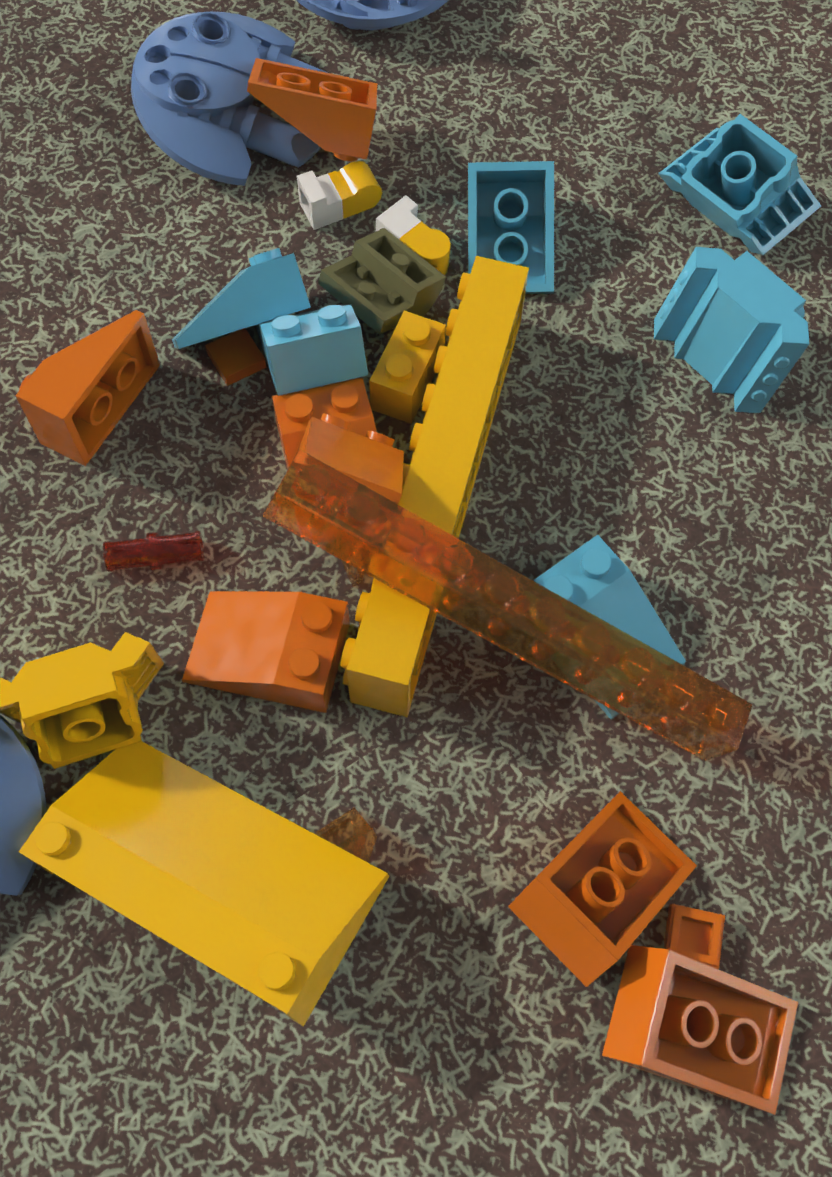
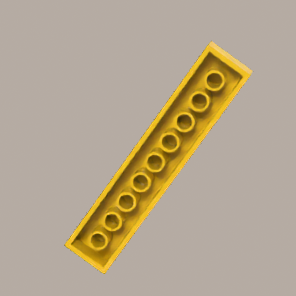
M476 256L471 273H462L457 293V299L461 301L458 309H451L446 327V336L450 337L447 346H439L434 365V373H438L435 385L427 384L422 402V411L425 412L423 423H415L409 445V450L413 451L410 464L403 463L402 495L397 506L389 505L383 526V533L387 534L384 549L378 547L375 549L370 565L369 576L374 577L371 592H362L356 609L355 621L360 622L356 639L348 637L343 649L340 666L345 668L343 684L349 687L351 703L408 717L520 328L529 267Z

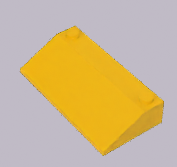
M142 741L115 749L57 799L46 811L19 850V853L52 875L54 873L274 1006L303 1027L389 878L388 873Z

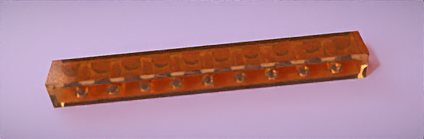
M298 450L262 515L264 518L704 761L739 749L753 704L306 452Z

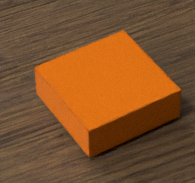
M246 328L232 332L205 345L208 356L227 386L267 368L264 356Z
M671 904L668 910L663 949H670L719 969L725 915Z

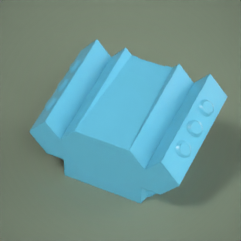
M741 114L720 128H715L658 173L672 191L681 192L690 205L730 236L740 238L749 251L761 255L767 253L821 207V204L800 177L797 166L798 156Z
M695 247L654 318V339L674 341V358L684 359L712 384L713 393L734 394L735 412L761 413L809 345L808 322L803 319L805 315L803 306L806 300L748 251L734 260L722 249Z

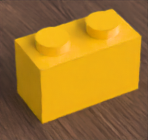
M405 310L403 311L369 380L371 410L412 424L423 401L427 384H431L435 375L434 365L439 346H445L446 324Z

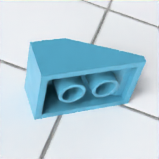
M554 161L468 163V273H471L476 256L529 267L525 294L554 293Z
M280 248L248 258L251 266L241 270L172 339L174 347L178 349L270 321L283 315L311 308L294 253L282 256Z
M329 305L318 310L295 315H283L256 325L278 396L368 376L361 325L351 305Z
M599 535L590 539L522 588L517 611L611 720L686 662L630 569Z

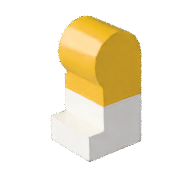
M364 161L351 162L340 171H333L319 177L315 176L313 170L297 175L300 205L314 230L371 209L378 204L382 197V189L368 164Z
M405 195L376 218V231L382 228L387 229L443 275L448 272L451 247L448 236L440 230L430 229L418 219V205Z

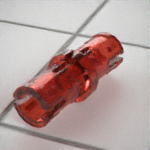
M201 531L159 536L157 532H150L146 534V538L113 542L104 541L103 550L107 551L103 555L108 572L150 566L153 571L161 570L164 564L204 561V552L201 550L203 548Z

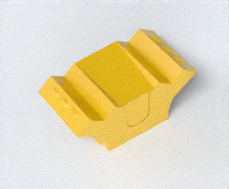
M127 632L122 635L111 651L90 642L26 662L12 682L0 678V714L20 722L24 736L36 741L40 760L51 764L56 769L142 741L140 734L143 729L138 712V700L164 665V662L150 642Z

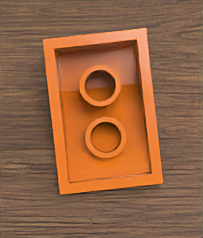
M260 58L255 59L248 80L247 92L323 150L334 153L333 155L336 158L344 161H357L358 158L367 160L376 114L377 83Z
M135 310L44 359L33 374L25 377L15 396L40 444L84 466L88 464L160 366L144 313Z
M363 377L280 396H272L278 432L305 541L384 524L389 505L376 507L290 475L307 424L312 417L321 420L323 413L336 416L350 423L349 431L366 437L368 430L377 432Z
M325 413L322 414L321 420L314 417L309 420L290 475L376 507L399 504L402 495L404 451L392 447L394 439L370 430L367 431L366 437L349 431V422Z
M210 591L182 681L184 683L326 713L350 625L348 602L303 592Z
M620 791L508 907L582 984L588 987L622 957L697 865Z
M631 945L628 949L602 1056L776 1115L798 1002L670 949Z

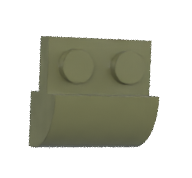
M382 228L355 241L351 256L322 269L318 284L343 305H351L355 314L381 335L397 326L404 310L424 317L437 300L446 276L387 229Z

